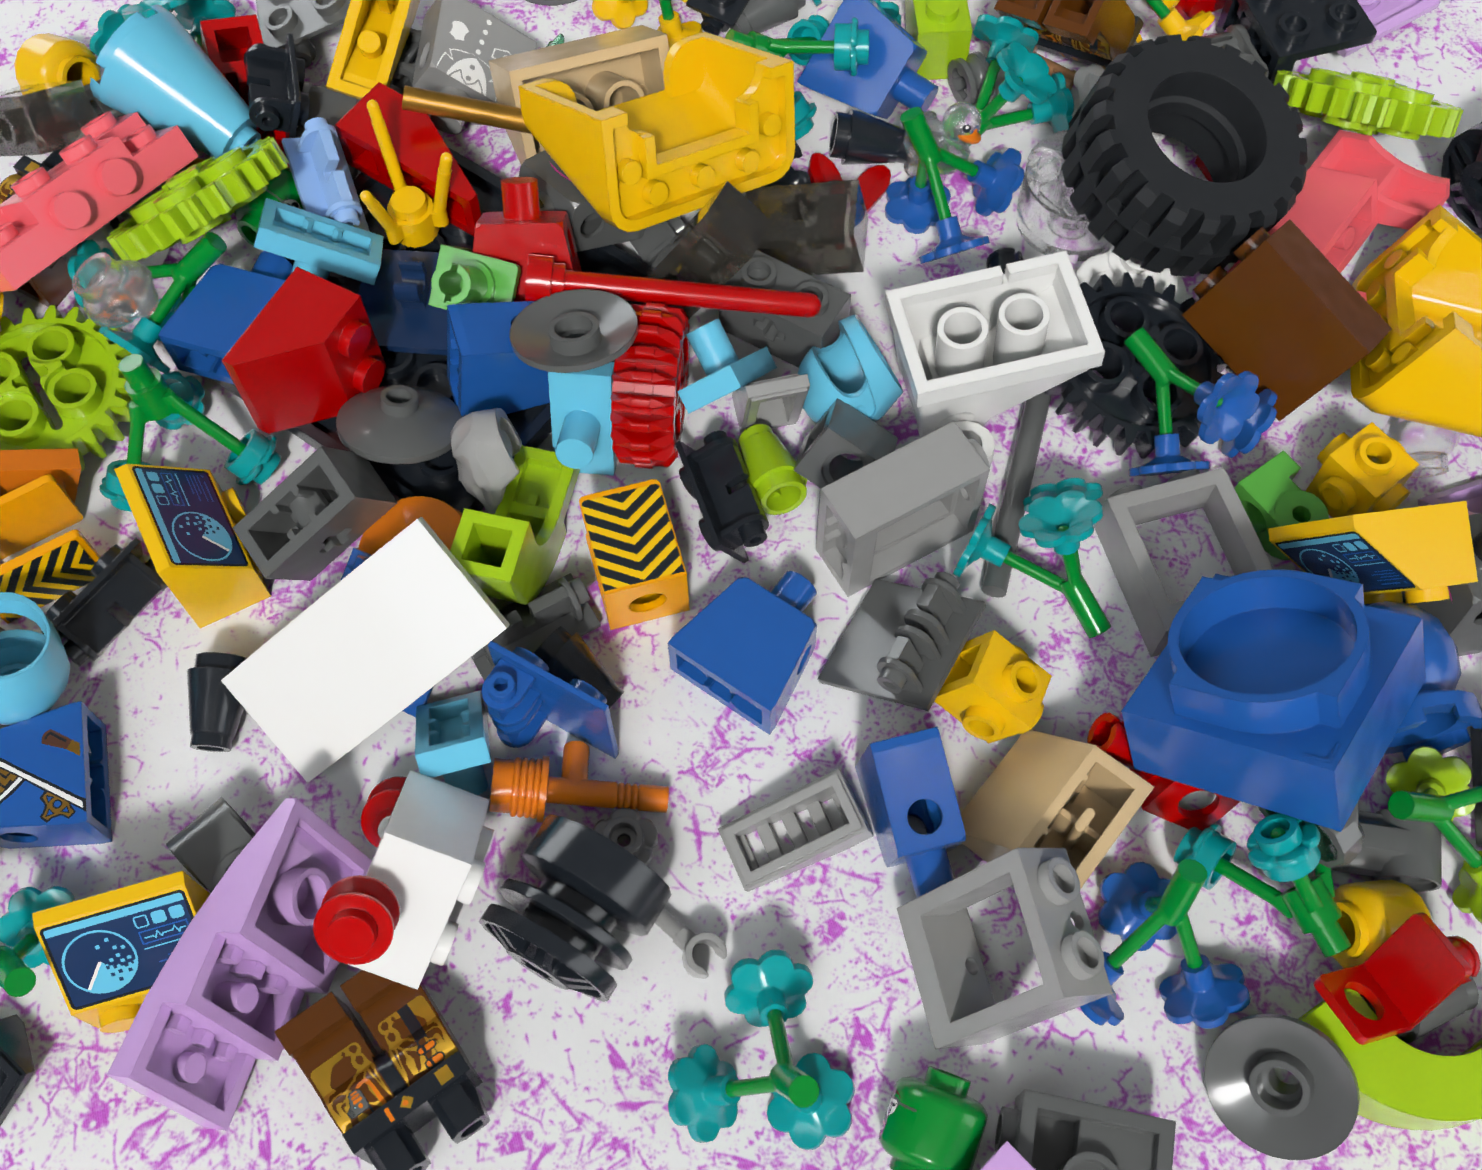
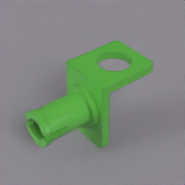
M441 244L436 270L431 278L432 289L428 305L447 310V305L514 302L521 268L518 264L477 254L468 248Z

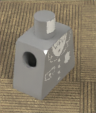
M435 0L423 19L412 85L416 88L497 103L489 60L532 51L535 49L537 42L468 0ZM430 115V119L435 127L447 134L460 133L465 122Z

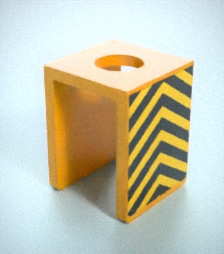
M51 474L44 475L0 496V560L83 519L80 509ZM71 530L1 564L0 592L24 595L41 608L59 599L66 592H73L89 584L95 578L90 571L101 556L79 530ZM0 613V617L7 624L23 617L12 613Z
M651 479L582 496L579 499V505L587 532L586 540L610 630L689 611L687 573L660 482L657 479Z

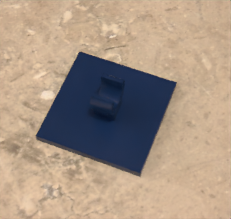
M382 249L381 266L375 284L371 285L361 281L358 295L361 296L381 351L447 355V310L428 305L432 289L431 278L436 270L439 253Z

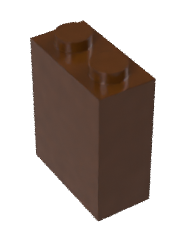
M1288 220L1272 235L1263 227L1233 252L1241 263L1229 273L1221 265L1211 272L1192 290L1200 299L1182 314L1236 375L1243 371H1250L1258 376L1259 384L1255 393L1259 394L1264 389H1271L1277 394V400L1273 407L1277 410L1276 418L1279 422L1368 355L1392 329L1291 220Z

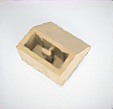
M1029 730L1019 737L961 812L966 833V841L962 844L987 863L1016 848H1066L1070 863L1078 875L1081 889L1154 786L1096 745Z

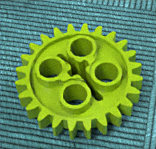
M1314 67L1311 68L1309 74L1278 70L1273 84L1274 86L1278 83L1282 85L1289 95L1288 106L1299 108V113L1322 118V122L1370 136L1372 134L1378 135V132L1411 140H1419L1420 135L1451 138L1455 136L1464 111L1460 107L1433 100L1435 94L1407 88L1408 86L1395 83L1396 80L1361 71H1352L1351 75Z
M270 136L263 140L259 139L250 146L248 144L243 148L240 146L216 159L214 156L167 179L166 183L161 186L162 189L152 194L130 209L129 213L132 217L120 223L119 227L111 231V235L106 237V239L125 265L130 262L133 264L141 258L146 259L155 252H161L178 242L187 244L211 229L231 220V215L235 210L251 202L267 190L268 187L266 185L269 184L268 181L280 175V171L288 167L287 163L289 161L275 139Z
M50 305L41 319H37L30 308L24 309L22 323L16 325L6 316L1 317L0 450L78 448L82 472L85 470L83 456L91 452L102 459L107 456L101 444L106 438L115 441H123L125 439L117 424L119 422H130L128 405L131 398L124 389L126 379L119 370L118 365L124 357L131 355V353L98 332L102 325L107 327L101 316L94 314L86 320L79 307H73L63 318L56 306ZM113 326L107 327L112 330L119 331L117 328H114ZM25 357H28L32 367L40 376V384L63 422V426L56 430L51 417L43 408L44 402L21 364Z

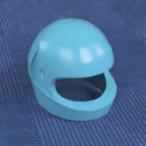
M854 314L838 321L840 336L833 344L822 349L812 346L799 366L797 374H808L810 383L803 409L815 423L820 420L837 398L851 405L874 422H877L904 392L878 346L860 319Z
M0 592V613H12L27 617L34 621L44 633L43 635L32 630L21 629L0 632V724L12 725L51 710L68 684L70 662L54 625L40 607L24 595Z

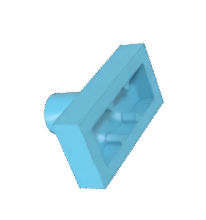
M266 198L259 220L254 248L295 260L291 273L296 267H299L325 280H328L329 273L333 272L374 285L381 266L384 236Z
M718 318L686 334L706 377L677 392L688 414L747 385L776 369L777 366L767 346L739 360Z
M609 362L603 366L581 372H548L553 452H555L561 464L572 469H580L579 473L611 476L615 474L618 458L612 449L613 440L610 437L612 428L610 420L612 400L610 397L615 362Z
M481 690L417 706L415 758L420 774L431 778L443 775L445 783L475 795L482 794L488 788L483 764L491 762L487 712Z

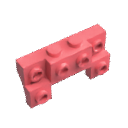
M107 111L80 128L85 136L69 144L59 152L63 159L62 162L49 171H46L44 167H39L14 182L11 188L16 194L0 204V292L18 289L199 157L178 125L155 131L150 124H145L138 112L115 118L111 111Z
M1339 130L1306 171L1302 191L1296 196V203L1268 233L1272 235L1288 220H1291L1341 273L1377 224L1409 230L1437 205L1443 206L1450 196V179L1425 173L1403 163L1385 150L1373 136ZM1238 260L1236 263H1234V265L1230 268L1228 273L1232 271L1239 263H1241V261ZM1357 291L1367 301L1366 293Z

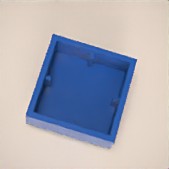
M1276 569L1252 571L1231 577L1215 574L1213 578L1202 576L1174 617L1169 629L1168 644L1121 710L1134 769L1342 832L1426 680L1423 618L1364 605L1363 584L1307 572Z

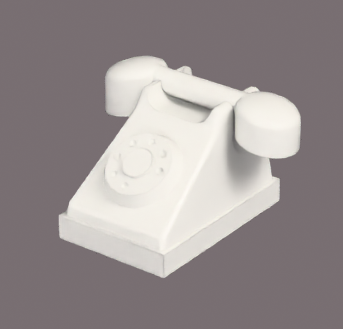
M1067 251L1006 264L1005 274H1003L1000 266H995L885 291V307L894 333L899 372L904 378L916 417L919 436L923 437L955 421L967 439L972 438L981 445L987 455L989 467L993 461L995 444L994 437L984 425L991 418L1091 368L1102 366L1105 350Z

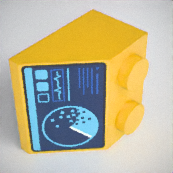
M125 464L114 469L157 573L199 628H203L271 597L261 571L233 530V527L247 515L234 487L222 491L211 471L207 469Z
M1466 501L1355 514L1268 528L1269 541L1302 571L1363 584L1364 605L1384 601L1401 603L1403 602L1402 591L1405 592L1406 604L1450 599L1448 586L1478 582Z
M179 871L32 913L35 932L71 1016L98 1029L100 1028V1031L103 1033H117L129 1030L146 995L186 928L210 893L184 871Z

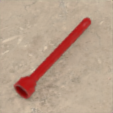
M528 254L525 301H537L545 296L550 297L551 294L562 291L591 289L612 293L623 298L625 301L662 303L666 305L811 318L816 316L821 310V300L813 293L566 270V264L554 263V256Z

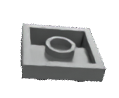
M1024 1089L1015 1098L1014 1109L1002 1106L995 1136V1152L1003 1143L1008 1141L1035 1170H1172L1176 1121Z

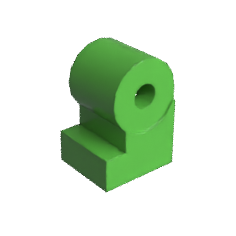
M1283 450L1239 481L1234 489L1264 550L1274 558L1285 561L1290 559L1269 541L1268 528L1329 519L1327 507L1321 499L1313 493L1301 490L1292 481L1301 467Z

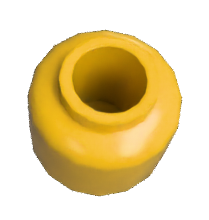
M51 33L36 34L25 40L17 51L14 63L16 79L22 91L33 101L70 111L69 102L74 92L82 86L90 84L91 78L95 81L101 79L100 66L96 63L97 58L95 54L85 44L73 39Z
M1395 880L1365 881L1340 885L1335 889V897L1333 899L1343 914L1338 919V922L1349 939L1351 946L1332 957L1344 969L1363 964L1413 914L1423 912L1431 918V914L1422 897L1409 885Z

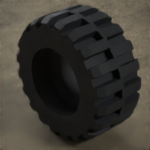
M1181 34L1160 36L1155 41L1153 39L1141 41L1130 46L1124 54H1119L1115 57L1069 122V130L1063 138L1061 152L1063 160H1065L1062 165V172L1066 188L1073 187L1074 189L1070 196L1071 203L1078 216L1086 215L1090 221L1087 226L1088 230L1099 241L1104 237L1114 246L1112 252L1123 260L1127 261L1133 257L1141 261L1140 268L1155 273H1161L1165 268H1168L1173 276H1194L1198 271L1200 274H1210L1220 265L1225 268L1229 263H1236L1239 259L1233 252L1260 228L1263 227L1269 232L1296 203V196L1302 191L1306 179V166L1304 165L1308 162L1306 138H1299V134L1303 131V123L1298 111H1291L1287 105L1289 95L1282 85L1278 83L1274 86L1265 76L1268 70L1256 60L1250 64L1239 57L1240 50L1228 44H1224L1221 47L1211 45V38L1197 35L1188 37L1186 41H1182ZM1152 132L1170 136L1188 146L1203 161L1213 182L1194 177L1177 167L1159 148Z

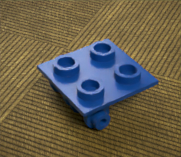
M490 641L487 647L495 667L482 685V697L488 706L490 717L497 728V734L502 743L512 748L528 745L547 720L616 759L619 751L609 705L606 704L607 699L599 690L580 679H572L569 684L548 672L549 667L527 649L515 647L511 652Z

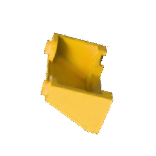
M703 32L679 40L668 51L664 61V90L595 111L578 104L575 93L569 85L554 78L540 79L518 86L522 117L527 129L601 218L618 229L626 232H635L768 185L786 174L790 169L795 154L794 63L792 60L708 32Z
M1439 204L1374 259L1352 284L1355 290L1366 293L1368 304L1392 329L1368 355L1350 368L1351 393L1353 398L1371 412L1482 438V239Z

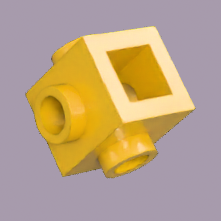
M1371 422L1352 438L1345 432L1339 434L1319 453L1317 460L1322 466L1309 484L1306 492L1313 493L1321 499L1332 518L1395 510L1411 493L1404 487V484L1420 464L1406 452L1405 448L1397 440L1387 436L1379 427Z
M992 630L965 643L934 702L959 720L968 733L989 744L1016 734L1026 733L1036 725L1044 710L1042 701L1052 676L1031 660L1022 648L1010 643L997 631Z

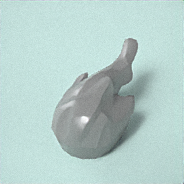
M501 408L475 411L457 420L450 432L452 454L458 466V480L461 481L468 493L484 505L490 514H495L498 505L502 502L507 485L520 472L512 457L520 451L522 441L510 419Z

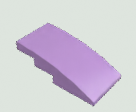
M285 798L236 857L186 928L146 995L107 1076L205 1128L228 1131L256 1059L279 1061L284 1047L274 1031L296 1017L305 992L327 994L339 962L330 958L321 950L315 940L313 931L314 919L322 905L326 892L334 883L343 878L356 875L366 876L372 860L297 798Z

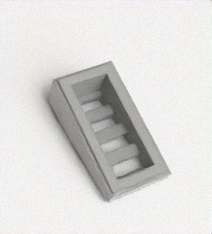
M792 374L752 382L733 391L732 399L740 433L756 424H766L771 428L796 424L810 388L808 374Z
M839 768L718 828L743 888L747 892L847 850L874 836L847 778ZM830 799H833L845 824L836 830H833L821 804ZM806 809L820 835L819 838L811 842L808 841L796 815ZM780 820L783 821L795 850L785 855L771 824ZM756 830L771 861L759 867L745 836Z

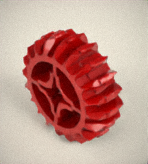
M647 302L646 305L631 304L637 315L638 333L631 347L615 359L612 393L610 397L612 400L610 415L612 422L610 436L613 440L612 449L620 463L634 464L635 468L654 469L656 466L669 467L678 457L675 443L681 441L686 408L677 391L688 386L690 342L686 334L689 333L690 325L683 308L668 307L666 304Z

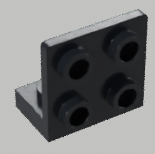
M1226 0L1215 28L1217 33H1223L1230 25H1243L1247 29L1251 43L1258 55L1267 65L1269 71L1268 79L1273 84L1277 71H1293L1297 60L1373 42L1377 34L1376 28L1357 0Z

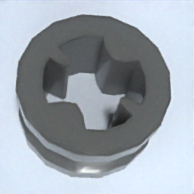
M981 52L970 53L966 61L962 58L954 59L948 66V80L951 91L958 104L964 108L975 104L989 67L985 55ZM994 86V89H993V92H992V94H991L990 99L994 96L995 86Z

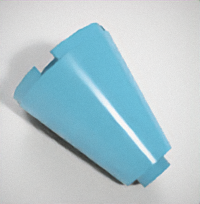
M158 4L152 5L151 8L156 14L149 18L144 17L139 12L131 15L111 35L100 51L96 63L105 70L100 84L91 78L90 88L93 96L104 105L124 115L138 112L145 124H150L156 130L178 125L193 148L215 158L240 146L243 148L248 144L250 146L261 139V134L257 132L258 126L249 117V106L174 14Z

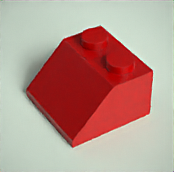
M299 267L294 269L221 360L256 426L267 434L337 417L340 408L350 398L361 392L366 393L371 389L379 387L384 371L387 368L361 296Z

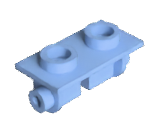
M315 117L304 124L305 131L301 138H283L282 145L289 161L303 210L369 231L336 128L328 124L325 118Z

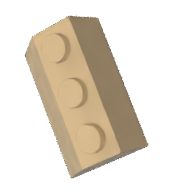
M639 25L489 60L496 100L498 104L521 108L518 86L547 78H554L569 85L575 93L577 103L595 111L664 90V61L669 51L667 34L644 25ZM506 129L521 165L524 160L545 150L532 134Z

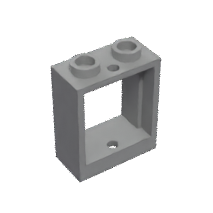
M952 421L821 488L816 551L847 597L872 585L875 579L881 580L973 531L990 472L989 461L985 451L976 440L972 438L967 439L955 421Z
M1225 468L1200 473L1198 470H1188L1175 475L1166 483L1142 488L1140 485H1130L1121 488L1106 499L1103 506V517L1095 524V531L1150 657L1160 655L1168 644L1171 623L1185 601L1170 603L1136 525L1203 508L1234 575L1259 570H1274Z
M1016 848L897 908L935 1049L986 1044L1113 994L1104 967V954L1100 944L1094 937L1080 894V881L1070 863L1066 848ZM1014 886L1044 984L995 1004L967 907Z

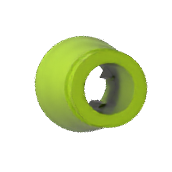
M756 424L745 429L741 433L738 443L741 448L742 459L750 476L746 479L747 484L749 483L755 488L766 514L781 515L794 510L805 500L807 495V479L794 471L795 458L773 433L770 426Z

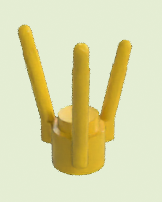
M371 99L367 102V109L395 192L389 200L387 211L370 191H362L360 199L385 229L390 244L397 245L401 243L407 247L414 248L425 246L437 237L439 227H446L449 224L446 207L452 172V155L444 152L440 157L433 203L430 196L420 188L406 185L379 104L376 100Z

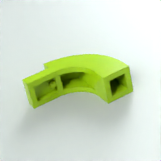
M522 445L520 451L515 454L513 459L520 472L507 485L502 502L498 505L495 514L464 508L450 551L487 597L525 605L532 602L540 594L556 564L567 533L564 520L580 469L564 466L559 462L553 451Z
M1344 989L1347 1000L1358 1013L1366 1018L1377 1020V1015L1357 991ZM1322 1000L1298 1018L1327 1035L1341 1049L1350 1062L1359 1086L1360 1105L1358 1115L1377 1123L1409 1130L1447 1129L1482 1119V1038L1460 1055L1442 1056L1414 1048L1396 1035L1361 1045L1354 1040L1325 1000Z

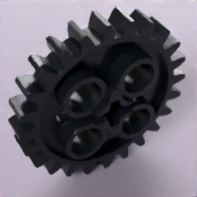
M1124 272L1115 286L1110 278L1104 274L1100 276L1093 288L1086 282L1080 284L1105 350L1102 366L1091 368L1044 393L1047 395H1062L1064 400L1055 412L1057 415H1064L1070 412L1075 413L1078 417L1072 428L1075 434L1087 426L1095 430L1093 446L1098 447L1107 437L1114 439L1116 455L1121 456L1134 443L1140 458L1145 459L1155 449L1154 436L1159 435L1156 386L1154 379L1125 346V340L1143 327L1180 372L1201 384L1206 381L1216 384L1224 375L1221 372L1228 365L1182 316L1183 313L1195 304L1196 299L1191 297L1179 304L1174 300L1175 285L1170 284L1162 294L1156 292L1153 276L1148 275L1140 287H1135L1129 272ZM1092 370H1096L1103 378L1096 375ZM1171 383L1169 389L1173 434H1179L1180 445L1186 448L1198 437L1201 422L1197 419L1199 405L1194 403L1192 395ZM1146 397L1151 399L1155 403V405L1150 403Z

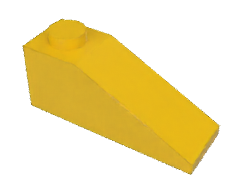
M351 0L326 88L361 100L378 82L389 87L414 22L420 0Z

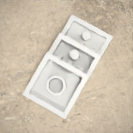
M421 517L416 519L305 609L221 681L306 782L309 783L501 634L510 624L424 518Z

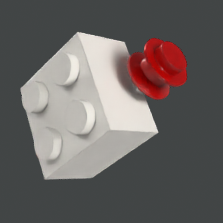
M413 770L409 771L407 777H391L378 783L371 791L361 814L362 831L377 850L366 876L356 875L343 878L334 883L326 892L313 924L315 940L321 950L338 962L418 990L430 962L443 966L458 930L459 924L456 921L463 904L470 905L484 872L486 863L483 860L494 833L493 829L483 826L489 799Z

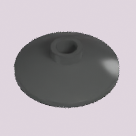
M591 289L568 290L551 294L550 297L545 296L524 308L511 325L509 333L510 342L516 356L531 367L556 373L581 372L608 364L624 354L637 337L638 321L633 307L617 295Z
M387 385L376 387L366 393L361 392L346 401L338 411L336 427L340 441L345 447L360 457L385 464H413L434 459L452 449L450 432L457 420L462 418L458 406L439 392L412 385Z
M1281 1014L1250 1015L1228 1025L1217 1036L1208 1051L1204 1067V1080L1210 1103L1226 1128L1251 1148L1280 1159L1308 1160L1333 1151L1345 1141L1352 1131L1360 1105L1359 1086L1354 1070L1341 1049L1327 1035L1312 1025ZM1279 1067L1288 1070L1299 1080V1083L1287 1084L1282 1082L1276 1076L1274 1068Z

